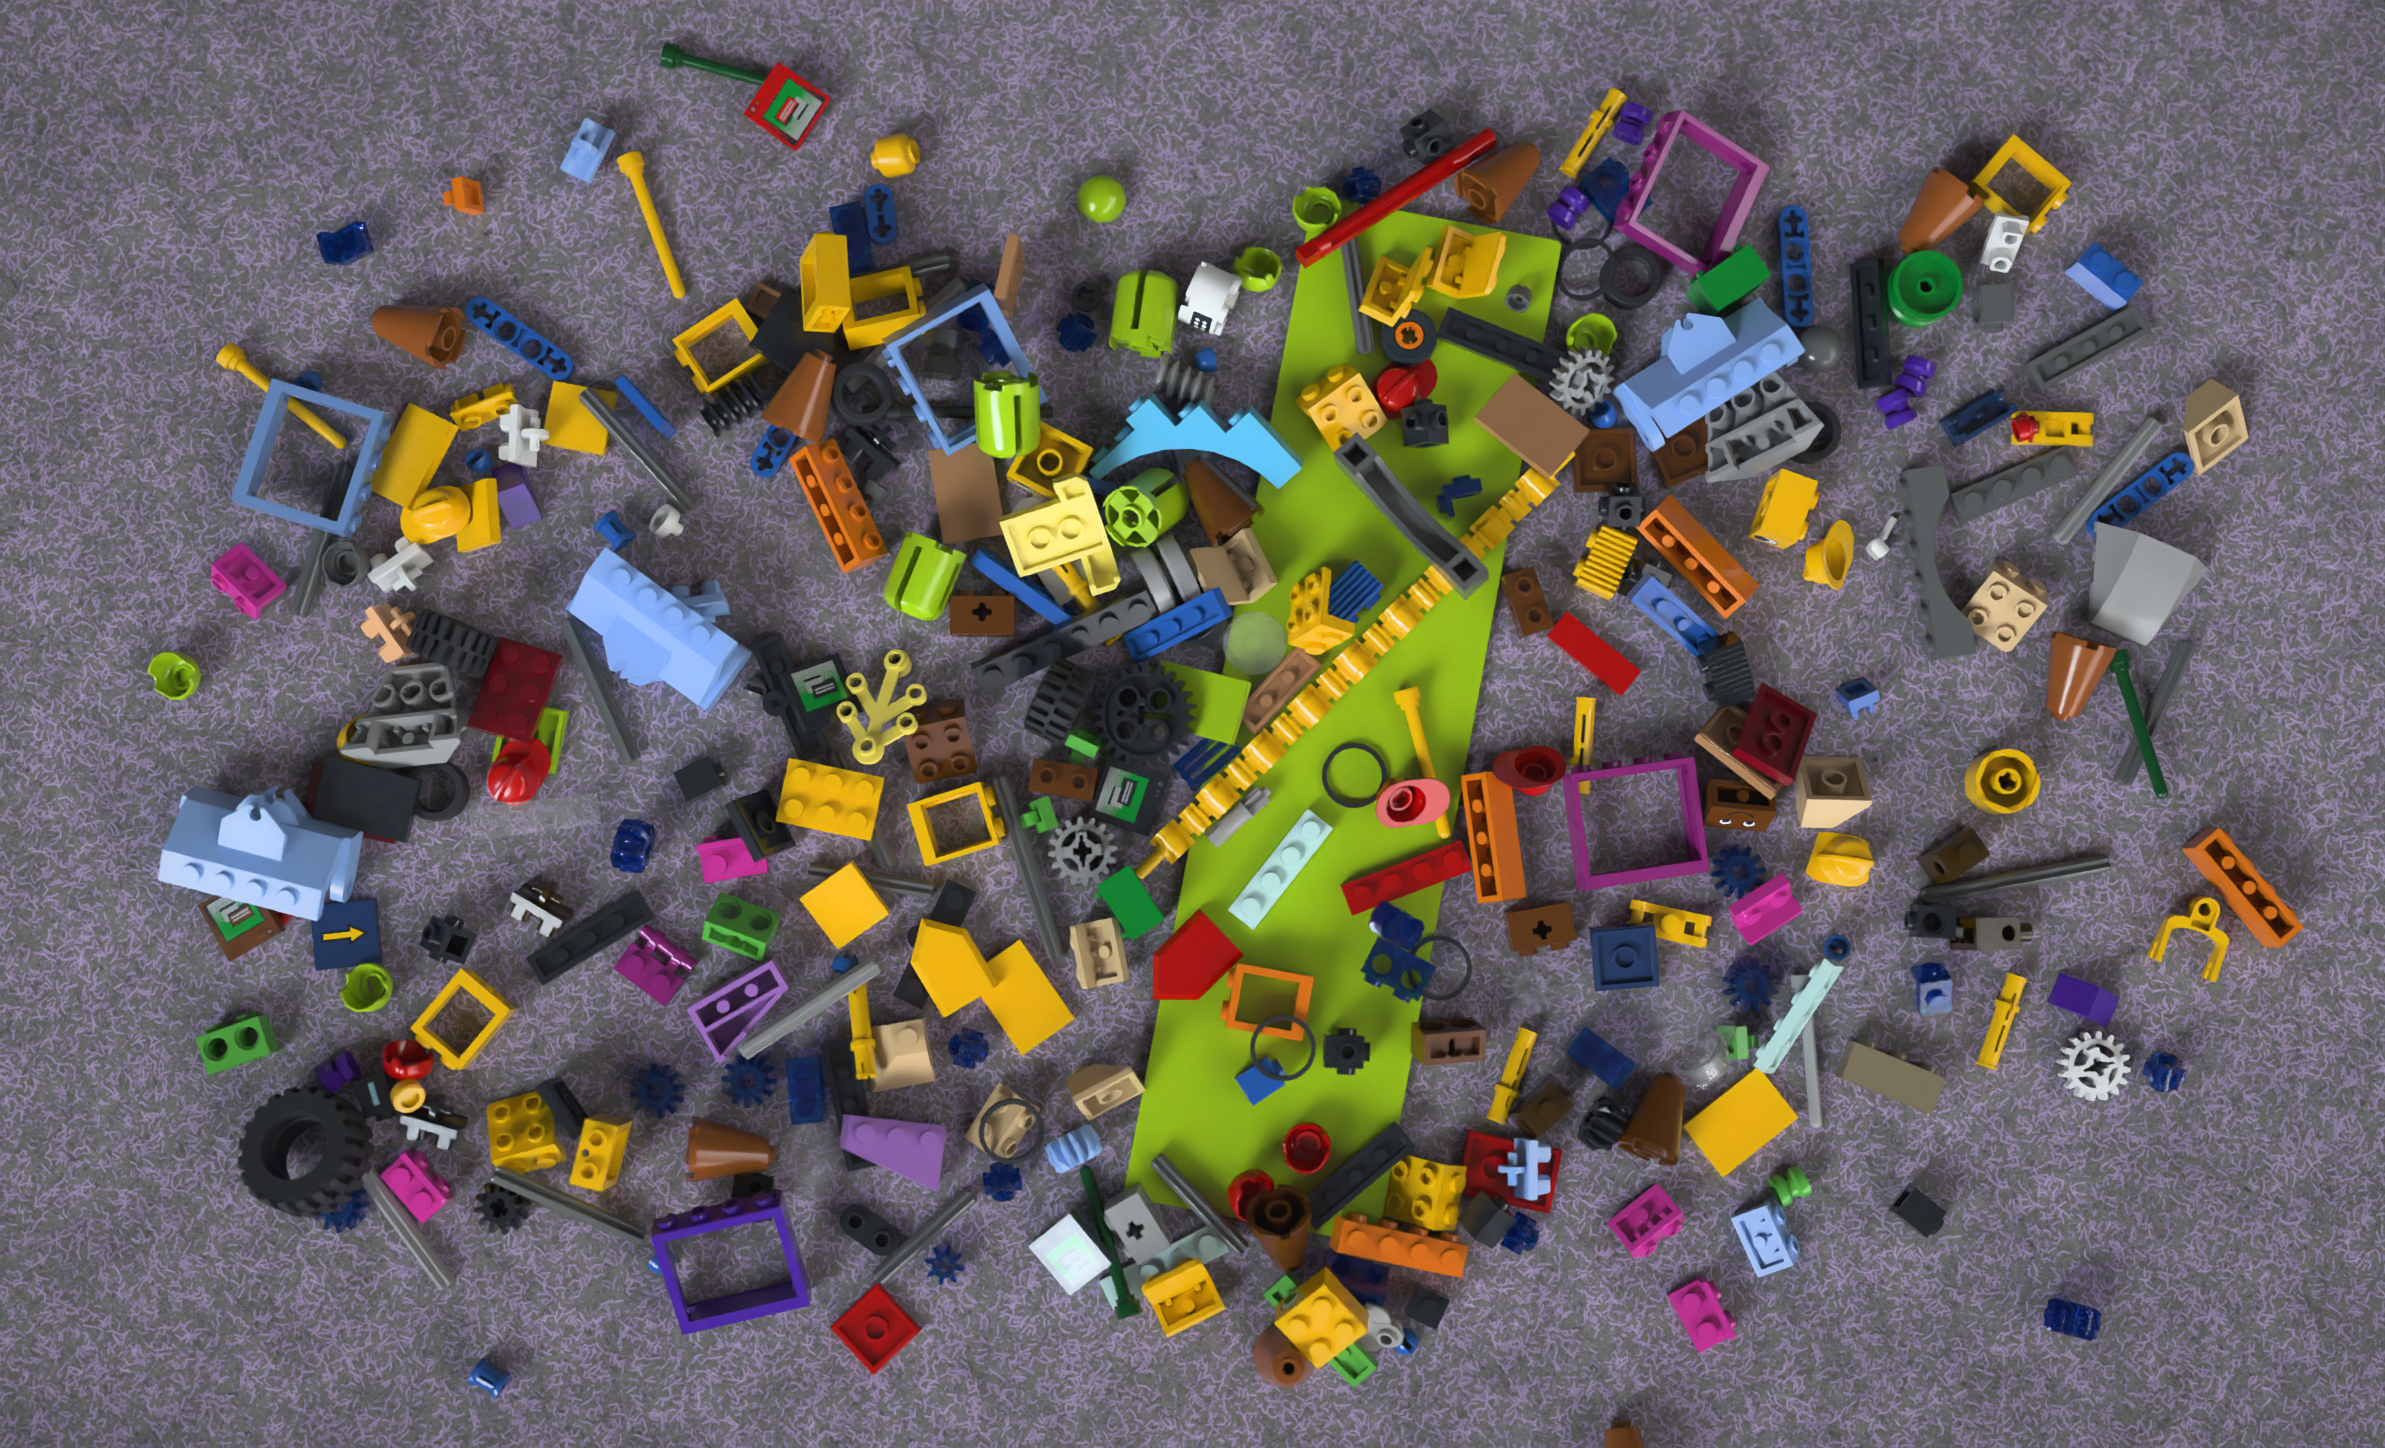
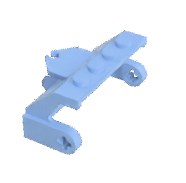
M1761 297L1753 300L1725 319L1687 313L1686 318L1683 320V327L1678 319L1674 327H1670L1661 337V352L1658 361L1615 388L1612 393L1613 397L1650 451L1654 452L1665 445L1664 438L1651 416L1655 419L1666 438H1670L1780 367L1788 368L1798 361V356L1805 352L1789 325L1773 313Z
M607 547L603 549L586 572L578 592L565 608L603 636L609 669L615 672L621 670L620 678L628 679V682L638 686L654 681H665L709 712L717 704L752 654V651L742 644L737 646L738 642Z
M194 786L181 797L179 814L162 850L158 880L317 921L322 916L325 894L330 884V898L332 900L345 903L350 898L356 878L363 832L312 818L290 789L284 791L285 800L281 798L276 799L275 793L279 789L278 786H273L260 794L251 793L246 798Z

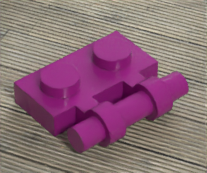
M645 924L640 930L639 935L648 941L646 946L642 948L635 942H632L613 969L663 1006H667L685 982V979L676 973L677 969L681 965L691 972L698 962L689 956L690 952L683 946L678 948L666 939L664 932L659 929L655 931ZM657 948L671 958L667 966L653 956Z

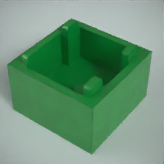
M1740 244L1736 245L1733 248L1735 254L1730 253L1725 261L1705 274L1702 270L1698 271L1695 274L1698 279L1696 281L1692 279L1688 282L1690 288L1685 293L1701 315L1718 317L1759 289L1771 276V273L1750 244L1744 248Z
M1130 865L1096 886L1099 890V893L1095 895L1096 899L1101 897L1105 899L1126 931L1121 934L1123 939L1129 936L1133 941L1165 920Z

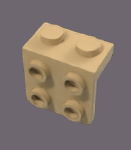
M1251 528L1241 529L1223 546L1216 548H1193L1186 554L1204 593L1219 586L1228 605L1255 603L1279 583Z
M1994 558L1987 568L1985 581L1960 612L1971 621L1973 632L2004 652H2010L2048 607V592L2046 587L2038 580L2033 578L2028 580L2020 575L2018 568L2010 562L2004 561L2002 563Z

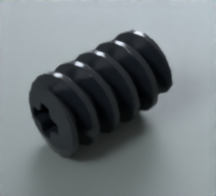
M750 372L746 373L748 384L743 383L739 379L735 380L736 391L726 385L724 386L725 397L714 392L715 403L712 404L706 398L702 399L704 409H699L717 438L721 436L719 426L730 431L732 430L731 419L741 425L743 423L741 413H744L749 418H753V406L763 412L765 409L763 400L770 402L757 379Z

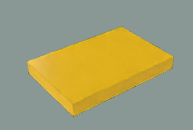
M409 403L382 453V463L379 470L373 472L370 481L372 491L413 511L415 500L421 493L426 491L459 427Z
M1021 939L987 962L999 985L983 994L981 998L1022 1056L1075 1019Z
M1754 1067L1682 1124V1127L1720 1176L1725 1177L1799 1117L1765 1074Z

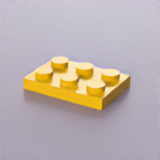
M789 758L775 821L872 841L885 778Z

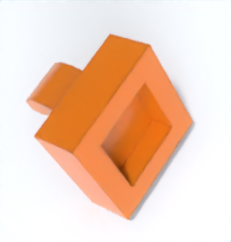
M463 176L451 179L453 190L443 192L444 206L453 204L455 210L470 215L485 213L480 182Z

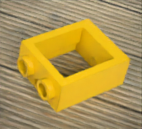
M2013 134L2002 144L1967 186L1970 187L1968 189L1969 193L1973 196L1978 194L1984 201V206L1994 214L1997 211H2001L2012 216L2021 215L1986 186L2010 157L2046 186L2051 192L2029 217L2025 236L2030 231L2037 233L2048 220L2044 215L2051 207L2056 210L2069 195L2065 191L2072 182Z
M822 231L813 235L799 259L804 331L835 333L851 309L847 237L845 235H836L831 231Z
M904 266L849 279L851 309L845 316L842 324L850 351L882 344V338L927 314L924 300L918 301V297L923 296L919 277L913 278L910 266ZM907 292L910 309L857 320L855 303Z
M737 298L673 339L677 346L673 353L683 367L687 365L691 367L695 373L691 380L699 392L702 394L707 391L712 398L714 397V392L721 393L725 390L724 386L728 385L730 387L736 383V379L744 378L747 376L746 373L753 372L769 361V359L757 353L712 383L690 351L689 347L734 318L751 342L758 329Z
M977 782L907 804L925 866H932L1003 844L1002 836L1006 835V831L1001 817L996 818L993 805H996V799L991 786L986 787L985 782ZM977 793L991 838L940 854L927 808Z
M469 967L461 968L410 1029L417 1034L415 1039L427 1049L433 1047L441 1054L439 1059L443 1064L452 1070L456 1068L463 1070L470 1066L517 1008ZM461 986L496 1014L462 1055L427 1027Z
M605 1113L586 1118L569 1184L597 1191H603L617 1184L633 1120ZM584 1149L589 1151L588 1157L583 1156L582 1152Z

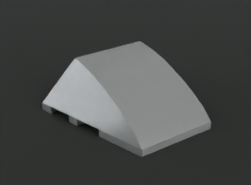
M1774 371L1705 415V423L1708 425V443L1705 444L1706 453L1708 454L1706 481L1709 483L1747 479L1807 450L1824 424Z
M2094 522L2096 547L2095 552H2092L2094 577L2093 582L2090 583L2088 623L2135 643L2147 646L2206 573L2208 568L2196 556L2140 532Z
M436 662L390 667L370 699L373 703L365 718L358 719L355 724L357 728L356 733L350 743L344 742L340 752L343 755L387 769L446 763L461 742L451 668Z

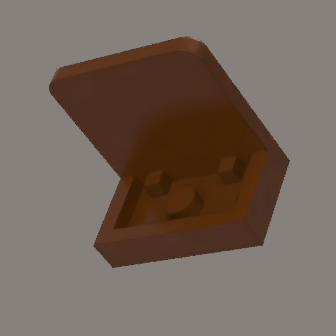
M946 699L936 705L927 707L914 706L903 712L913 714L918 722V728L913 734L904 735L914 778L917 783L923 784L974 773L978 769L968 728L964 699ZM912 720L905 721L902 727L910 726Z

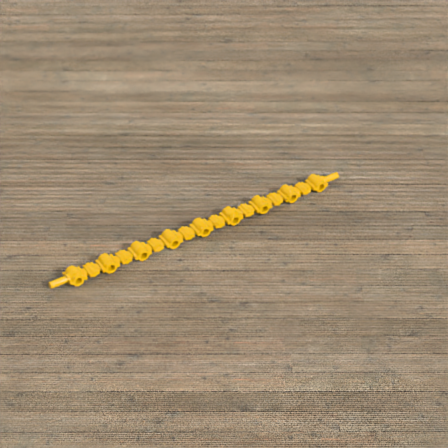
M1573 451L1549 479L1531 467L1514 484L1519 491L1516 493L1511 489L1498 502L1502 508L1498 510L1492 505L1469 528L1474 535L1470 537L1466 533L1459 541L1480 561L1487 554L1483 550L1485 546L1492 551L1516 528L1510 522L1512 519L1518 523L1532 510L1528 506L1530 502L1537 507L1560 484L1554 476L1576 455ZM1432 566L1423 573L1428 580L1425 582L1420 578L1407 591L1411 596L1409 599L1401 594L1378 617L1383 624L1379 627L1374 623L1361 636L1365 640L1363 644L1355 639L1332 662L1337 669L1333 671L1329 667L1316 680L1320 685L1317 689L1310 684L1287 706L1291 714L1287 716L1283 712L1270 725L1274 730L1271 734L1264 729L1241 751L1246 757L1245 760L1241 761L1237 757L1224 770L1228 774L1225 779L1218 774L1195 796L1200 802L1197 807L1191 802L1178 815L1182 819L1179 824L1172 819L1149 841L1156 849L1133 871L1141 880L1164 858L1173 864L1195 842L1190 835L1194 832L1199 836L1212 824L1208 819L1211 814L1218 820L1241 797L1236 790L1240 787L1245 791L1258 778L1254 774L1257 769L1264 775L1287 752L1282 745L1286 742L1291 746L1304 733L1300 729L1302 725L1310 730L1333 707L1328 700L1332 697L1337 701L1350 688L1346 684L1348 680L1356 685L1379 662L1374 655L1378 653L1382 657L1395 644L1391 639L1394 635L1401 640L1425 617L1420 610L1423 608L1428 612L1441 599L1437 594L1439 591L1446 596L1453 589Z

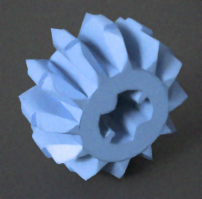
M1083 1125L1048 1143L1045 1150L1051 1166H1054L1056 1172L1064 1173L1099 1155L1103 1148L1100 1143L1101 1140L1092 1126Z

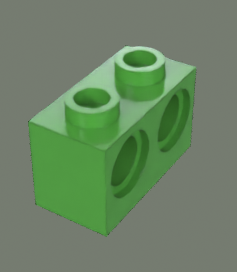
M720 892L705 919L702 939L763 962L777 933L780 914L766 907H759L743 901L737 896H730Z
M254 1011L236 1017L237 1023L226 1027L225 1022L205 1028L207 1034L197 1037L196 1040L208 1075L220 1073L279 1052L268 1015L257 1016ZM250 1028H254L258 1033V1040L255 1044L250 1043L247 1037ZM220 1039H223L227 1044V1051L224 1055H221L217 1050V1043Z

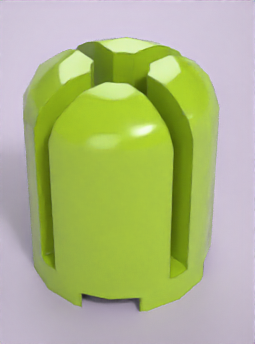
M1143 269L1132 270L1123 274L1117 283L1109 346L1117 351V346L1120 345L1133 351L1141 352L1140 356L1161 358V351H1168L1171 355L1180 297L1179 285L1172 277L1160 271L1149 270L1147 275L1144 276L1145 271Z
M998 370L982 373L983 380L980 381L973 378L976 442L980 450L994 457L1012 458L1015 455V451L1016 455L1020 457L1028 455L1037 449L1041 441L1038 375L1028 371L1027 378L1011 375L1010 370Z
M1158 467L1145 469L1107 496L1103 503L1108 523L1105 525V529L1112 539L1124 547L1131 545L1135 547L1143 546L1145 548L1178 524L1187 513L1188 494L1183 482L1179 481L1156 498V493L1169 485L1176 475L1167 469ZM1138 515V519L1131 522Z
M907 531L883 588L884 600L891 608L922 621L937 620L943 614L967 555L956 549L952 551L935 540Z

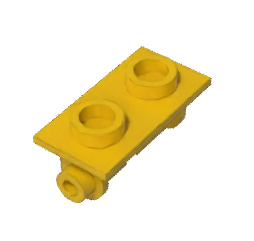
M500 382L495 386L482 390L485 398L483 400L479 399L477 393L455 400V404L450 406L452 411L450 416L460 430L463 432L468 429H475L485 422L500 417L501 414L510 412V405L519 404L514 397L515 391L510 382L506 384Z

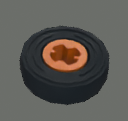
M1410 309L1406 318L1400 317L1393 327L1384 323L1380 332V344L1384 354L1392 362L1400 366L1413 367L1425 362L1432 355L1437 344V330L1433 321L1425 313L1416 309ZM1409 331L1415 334V343L1412 344L1411 341H1409V344L1404 343L1403 332L1408 335Z

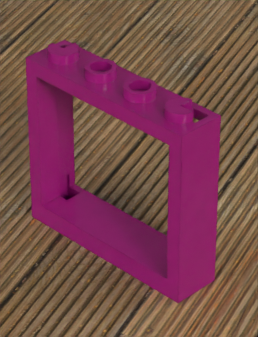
M1681 109L1667 112L1659 119L1654 139L1643 152L1642 158L1644 160L1639 171L1630 180V190L1626 199L1617 208V218L1612 227L1697 278L1695 274L1698 271L1702 270L1705 274L1728 258L1770 166ZM1677 132L1740 171L1699 260L1636 222Z
M1682 751L1663 754L1664 760L1652 761V756L1632 758L1633 764L1622 766L1621 760L1602 762V769L1591 770L1590 764L1571 767V773L1564 774L1562 785L1577 889L1591 890L1710 872L1694 757H1683ZM1676 768L1688 860L1590 874L1578 782Z

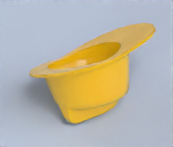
M440 486L426 490L415 500L413 511L403 507L400 517L401 529L407 539L419 545L430 544L460 532L468 523L471 515V503L467 495L456 487Z
M1835 521L1824 539L1811 544L1807 548L1802 574L1804 580L1814 581L1819 584H1829L1834 590L1842 588L1845 576L1853 560L1854 534L1851 526L1846 521Z
M1819 832L1806 873L1812 879L1823 883L1848 887L1860 886L1869 880L1870 869L1874 866L1869 843L1865 839L1853 835Z

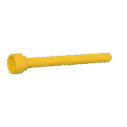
M640 151L624 154L617 159L621 173H625L626 178L631 179L673 295L681 299L686 295V290L642 175L644 173L643 167L645 166Z
M234 342L225 345L217 355L216 362L226 370L232 369L234 372H241L267 393L271 380L246 361L247 357L244 355V350ZM290 396L286 407L289 411L335 447L343 449L347 446L345 437Z
M1416 686L1394 692L1396 705L1400 704L1401 710H1405L1422 777L1436 779L1417 706H1420L1418 699H1421L1419 688ZM1445 812L1435 820L1437 832L1441 838H1448L1451 833Z

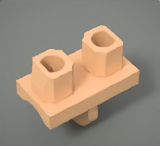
M389 603L378 607L370 606L365 611L368 617L360 628L367 637L373 639L381 635L386 641L379 648V654L386 663L416 654L406 646L413 629L411 624L417 618L413 611L403 614L398 606L392 608Z

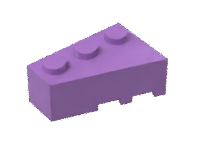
M775 954L689 1002L686 1010L719 1064L788 989L790 980Z
M843 1114L839 1147L929 1190L938 1192L946 1126Z

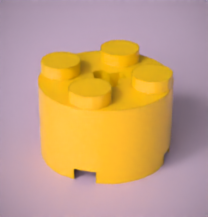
M2015 749L1989 751L1976 757L1969 765L1965 775L1966 796L1978 809L1986 813H2015L2026 808L2036 799L2040 789L2039 773H2037L2031 758L2021 751ZM2001 776L2002 781L2006 783L2005 787H2001V783L1998 782Z

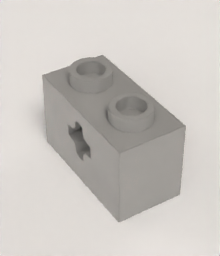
M1140 1182L1106 1201L1105 1213L1103 1214L1105 1223L1111 1231H1117L1122 1239L1120 1245L1123 1252L1128 1258L1133 1257L1137 1265L1142 1264L1172 1246L1173 1235ZM1142 1224L1141 1229H1139L1136 1225Z

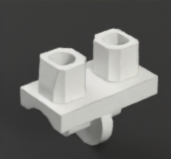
M1997 211L1988 229V235L1980 253L1979 263L1989 265V268L1993 271L2008 272L2011 269L2029 224V217L2025 215L2012 216Z
M520 404L510 405V412L500 415V427L502 431L509 433V443H502L499 446V458L501 460L528 468L537 467V451H539L540 441L549 439V431L540 429L539 411L524 408Z
M403 536L394 545L398 554L389 559L384 553H381L370 559L372 571L367 575L371 582L377 584L385 593L392 589L397 591L405 585L410 591H414L418 588L414 579L423 573V568L434 562L429 553L418 543H413Z

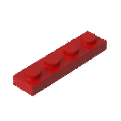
M1459 840L1343 884L1340 887L1351 916H1354L1473 869L1463 843Z

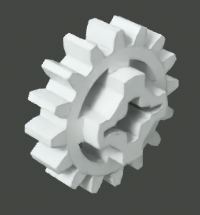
M2093 1030L2091 1036L2088 1032L2081 1031L2079 1032L2080 1040L2075 1037H2069L2068 1040L2071 1047H2061L2060 1050L2065 1054V1058L2057 1059L2056 1063L2064 1065V1070L2058 1072V1076L2067 1077L2068 1079L2063 1086L2067 1089L2075 1088L2074 1096L2082 1097L2085 1094L2086 1100L2095 1101L2096 1095L2100 1100H2108L2107 1092L2115 1095L2119 1094L2116 1085L2118 1083L2126 1085L2127 1081L2122 1077V1074L2131 1072L2130 1068L2123 1065V1062L2130 1059V1056L2120 1054L2124 1045L2118 1042L2112 1044L2114 1036L2105 1034L2102 1037L2101 1031ZM2096 1044L2104 1047L2109 1054H2102L2100 1048L2096 1047ZM2080 1052V1055H2079V1057H2078L2076 1063H2074L2077 1054ZM2094 1060L2103 1062L2098 1064L2099 1066L2094 1067V1071L2084 1070L2090 1068L2089 1066L2094 1064ZM2078 1077H2086L2092 1087L2084 1085Z

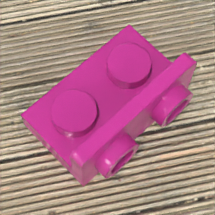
M242 541L211 563L210 580L215 588L221 593H228L234 599L233 603L236 608L244 615L249 614L254 620L261 617V609L286 591L287 585Z
M735 832L736 838L723 840L722 835L704 837V844L695 845L696 852L700 853L705 884L770 873L768 860L766 858L754 863L739 832Z
M1783 872L1728 907L1732 924L1749 945L1755 944L1803 913L1802 907L1792 896L1790 881Z
M411 1148L402 1152L399 1155L400 1158L379 1176L419 1222L424 1224L454 1196L449 1192L452 1189L449 1182L439 1174L435 1176L428 1168L430 1165L428 1158L421 1151L417 1150L414 1152Z
M1656 1183L1610 1219L1607 1224L1628 1249L1631 1256L1637 1259L1640 1256L1645 1258L1657 1248L1656 1243L1665 1236L1670 1238L1682 1229V1223L1685 1221V1218L1676 1204L1661 1186Z
M1699 1276L1667 1293L1698 1353L1727 1338L1730 1340L1737 1338L1733 1331L1737 1327L1736 1322L1728 1309L1722 1310L1717 1301L1722 1297L1712 1280L1707 1282L1705 1278Z

